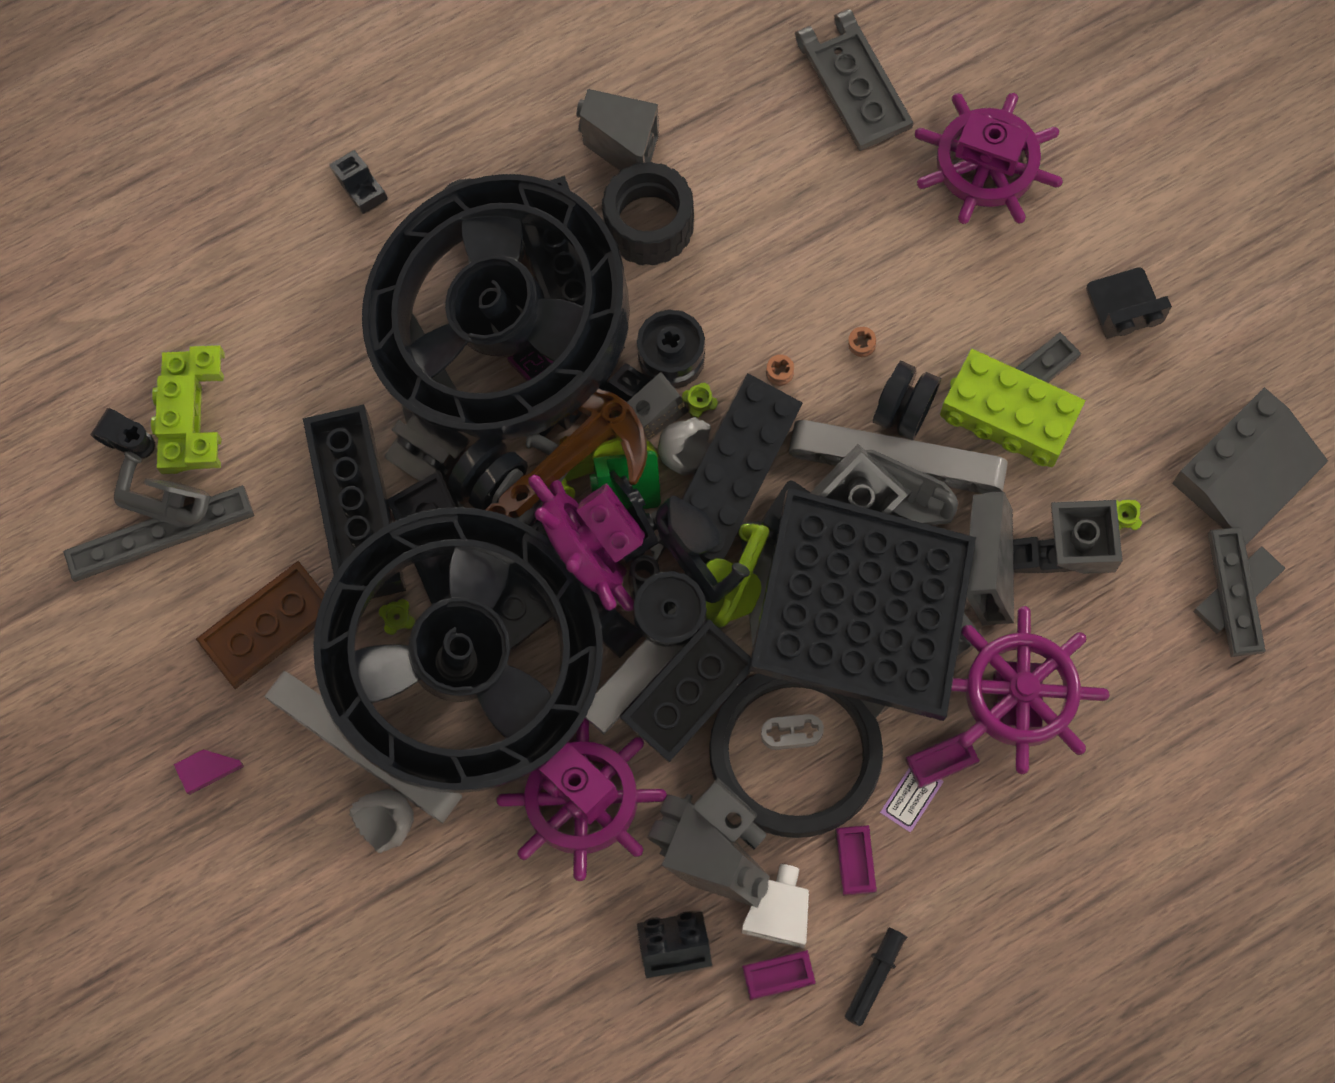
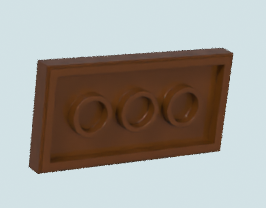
M297 561L197 637L196 641L232 687L237 689L315 628L318 611L325 593L301 563Z

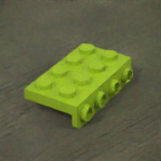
M971 348L943 403L940 416L950 425L961 426L970 430L978 438L996 442L1002 445L1005 450L1011 453L1022 454L1039 466L1054 467L1086 400Z

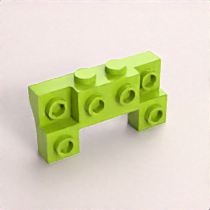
M221 345L190 346V351L162 352L161 376L157 377V387H154L152 391L153 404L156 406V416L151 418L152 434L158 438L157 469L161 474H177L194 469L221 468V462L218 459V445L221 444L222 438L218 432L200 433L202 386L200 382L224 381V375L221 371V359L225 358V352Z

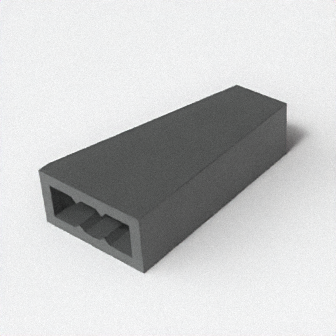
M988 492L986 494L973 495L969 536L976 537L967 598L982 626L1014 623L1013 509L1005 492Z

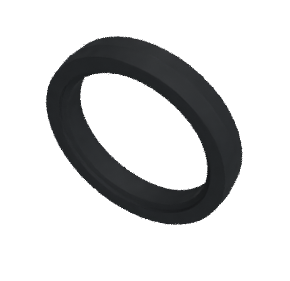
M756 673L742 682L721 706L711 730L709 758L714 780L719 778L757 814L753 822L760 829L776 836L804 838L821 835L836 829L853 818L863 808L874 792L879 780L883 762V745L878 721L860 699ZM792 687L818 691L839 703L853 719L860 734L863 751L860 774L847 795L826 810L800 816L780 814L754 801L738 783L729 758L730 737L735 723L742 712L759 697L774 690Z

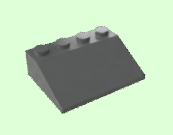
M1264 387L1179 472L1172 484L1223 529L1242 527L1245 545H1247L1319 472L1328 460L1291 410Z

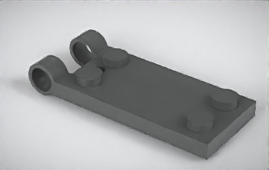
M847 9L834 15L835 25L840 36L820 44L812 27L807 26L795 31V39L801 52L806 54L860 152L912 129L914 122L859 27L853 12ZM840 50L842 53L837 55L834 51Z

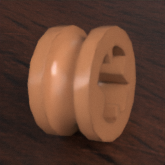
M857 327L849 335V349L854 355L859 357L871 355L876 347V335L873 330L868 327ZM864 336V340L866 338L870 339L867 341L866 348H861V344L858 347L855 345L857 337Z
M785 355L773 356L767 363L766 376L768 380L777 386L788 384L794 376L793 361ZM781 365L786 367L785 372L787 374L781 372L779 376L775 375V368L773 367L780 368Z

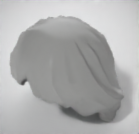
M696 417L690 418L687 421L669 424L663 429L659 439L658 454L662 463L683 476L690 475V473L694 474L709 445L711 425L703 420H698Z
M390 789L376 791L360 797L358 802L352 803L353 807L349 813L355 823L354 825L356 828H359L360 835L364 836V839L378 853L400 846L409 833L414 821L413 810L407 799L399 792Z

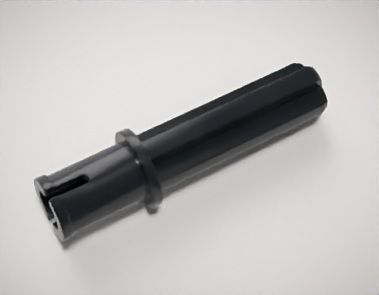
M888 927L876 954L872 953L871 957L873 960L845 1014V1018L849 1022L857 1026L863 1025L891 968L895 969L896 965L894 962L905 940L908 938L901 932Z

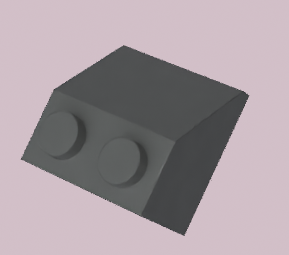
M1116 500L1052 502L1051 513L1057 566L1082 574L1115 573L1123 562Z

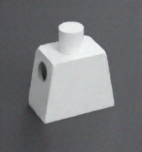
M780 864L777 880L768 881L767 893L761 899L758 908L751 906L743 924L742 934L804 949L807 939L809 890L796 887L799 868Z

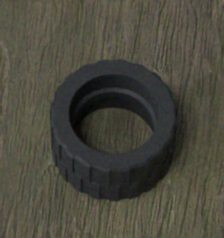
M653 162L632 164V166L620 170L617 175L610 179V183L604 190V198H602L603 221L616 240L621 256L625 260L635 262L638 265L648 264L652 266L662 262L666 263L673 257L681 254L682 250L689 244L694 230L693 193L686 179L675 169H671L662 163L657 164ZM644 197L662 199L671 204L677 211V215L668 225L654 231L636 230L628 226L620 218L621 212L628 204Z

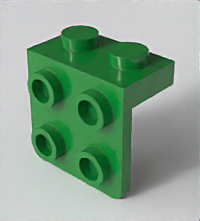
M647 451V460L643 473L637 484L632 485L633 489L636 488L646 503L643 509L656 508L661 504L658 458L654 451ZM625 454L593 458L595 474H589L591 492L593 493L607 483L622 502L610 479L609 472L614 470L619 477L625 475L629 480Z

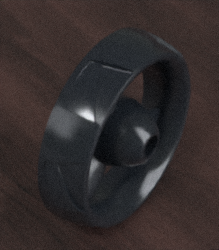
M499 174L483 176L451 186L437 193L412 211L387 239L373 264L365 287L362 304L363 338L371 365L379 380L397 401L421 420L439 428L464 432L477 438L501 441L528 437L546 431L582 406L597 391L603 381L609 379L619 361L628 334L630 315L629 295L621 252L616 240L596 211L580 196L552 181L520 174ZM523 225L550 230L563 237L576 249L585 274L586 298L584 307L571 301L545 299L538 282L528 269L518 262L523 245ZM463 241L471 263L455 276L448 289L445 310L449 323L430 331L412 343L411 317L420 287L434 265L449 250ZM466 345L478 353L496 357L517 356L533 346L539 353L553 361L548 368L531 380L497 392L469 393L458 391L432 379L446 369Z
M462 507L439 508L401 518L383 527L361 543L342 563L333 576L318 611L314 630V667L318 688L332 722L343 738L371 764L386 772L390 777L421 789L447 793L478 792L499 787L539 769L574 736L590 709L600 681L603 662L602 629L591 591L572 572L567 570L565 563L545 535L521 521L493 511ZM451 555L448 575L450 598L433 604L419 616L412 628L409 645H373L355 651V641L362 615L382 585L393 575L413 563L430 557ZM510 569L520 574L538 591L546 602L556 624L560 643V667L552 695L538 680L520 669L507 664L510 653L509 635L503 621L492 609L504 591ZM460 650L465 655L457 656L454 655L452 651ZM417 682L433 696L446 701L465 702L478 698L489 721L506 739L475 749L457 750L433 747L418 742L395 729L380 715L372 703L400 694Z

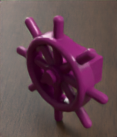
M1012 92L1007 95L1002 109L979 108L971 111L962 94L955 93L952 96V103L959 116L951 121L942 135L924 128H918L914 133L918 140L938 146V171L920 177L917 180L918 188L925 189L943 182L950 192L964 201L958 215V221L961 224L969 222L975 205L982 207L1006 205L1014 221L1019 224L1023 223L1026 215L1017 199L1028 191L1034 180L1055 188H1059L1063 184V179L1060 176L1039 169L1041 161L1039 144L1057 138L1059 129L1052 126L1034 133L1025 121L1013 114L1018 101L1016 93ZM1023 150L1026 155V164L1018 162ZM950 151L955 152V157L964 159V161L953 165ZM974 169L976 170L972 183L967 182L960 176ZM1014 173L1020 175L1016 181L1009 184L1004 174L1013 176ZM988 175H991L997 188H983Z
M538 475L530 476L528 483L543 502L541 508L535 511V517L543 524L550 542L565 563L567 570L572 572L588 589L599 595L606 610H613L616 607L617 600L624 610L632 611L634 600L621 585L627 570L625 566L619 563V560L642 545L645 533L607 483L578 504L566 494L559 480L553 481L549 490Z
M1022 606L1018 609L1017 633L999 637L990 643L973 626H963L962 635L973 645L979 654L970 666L967 679L953 678L951 691L966 692L969 710L976 721L959 738L960 745L967 748L986 732L1000 742L1016 746L1015 769L1019 774H1026L1029 771V747L1044 744L1057 736L1075 754H1084L1086 751L1085 744L1073 733L1068 725L1077 713L1080 700L1106 701L1110 696L1106 688L1081 686L1077 669L1070 656L1086 642V635L1082 632H1077L1060 647L1047 638L1031 634V611L1027 606ZM1017 650V662L1005 661L1000 656L1002 653ZM1030 652L1039 654L1046 660L1043 663H1030ZM988 663L996 670L993 674V681L982 680L983 672ZM1055 669L1058 671L1063 685L1043 684V680ZM982 693L998 694V702L993 703L991 710L987 708ZM1043 697L1064 699L1058 716L1043 701ZM1042 719H1043V720L1046 722V724H1047V725L1044 726V727H1042Z
M584 719L576 731V742H568L546 764L530 773L526 782L525 793L499 794L496 802L501 807L525 806L527 816L536 831L518 850V857L521 860H527L546 842L555 849L574 854L573 877L576 881H583L587 876V854L603 850L616 841L631 855L640 857L644 851L642 845L627 832L635 817L638 803L663 802L667 797V793L663 789H637L633 773L627 762L643 748L644 740L641 737H634L619 753H616L609 747L589 742V721ZM589 760L600 762L605 766L599 771ZM615 774L619 777L623 790H616L615 785L610 781ZM613 803H622L614 819L605 811ZM564 805L547 822L541 814L540 806ZM572 816L574 817V836L557 831ZM596 820L603 827L600 831L587 835L588 823L591 824Z

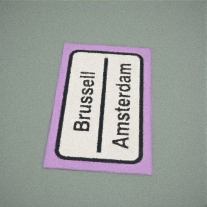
M909 768L880 813L911 833L944 781L939 780L919 789Z

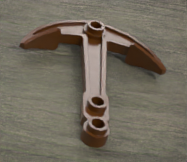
M597 389L582 406L571 414L576 416L579 410L590 417L530 474L522 476L500 496L498 503L488 506L486 510L512 518L520 517L540 499L528 483L530 476L538 475L545 485L550 488L553 481L562 478L611 436L617 437L626 456L629 484L636 485L643 473L648 453L646 434L633 408L617 395Z

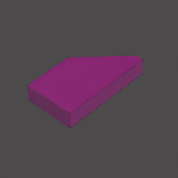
M204 749L173 764L186 793L189 795L244 767L240 760Z

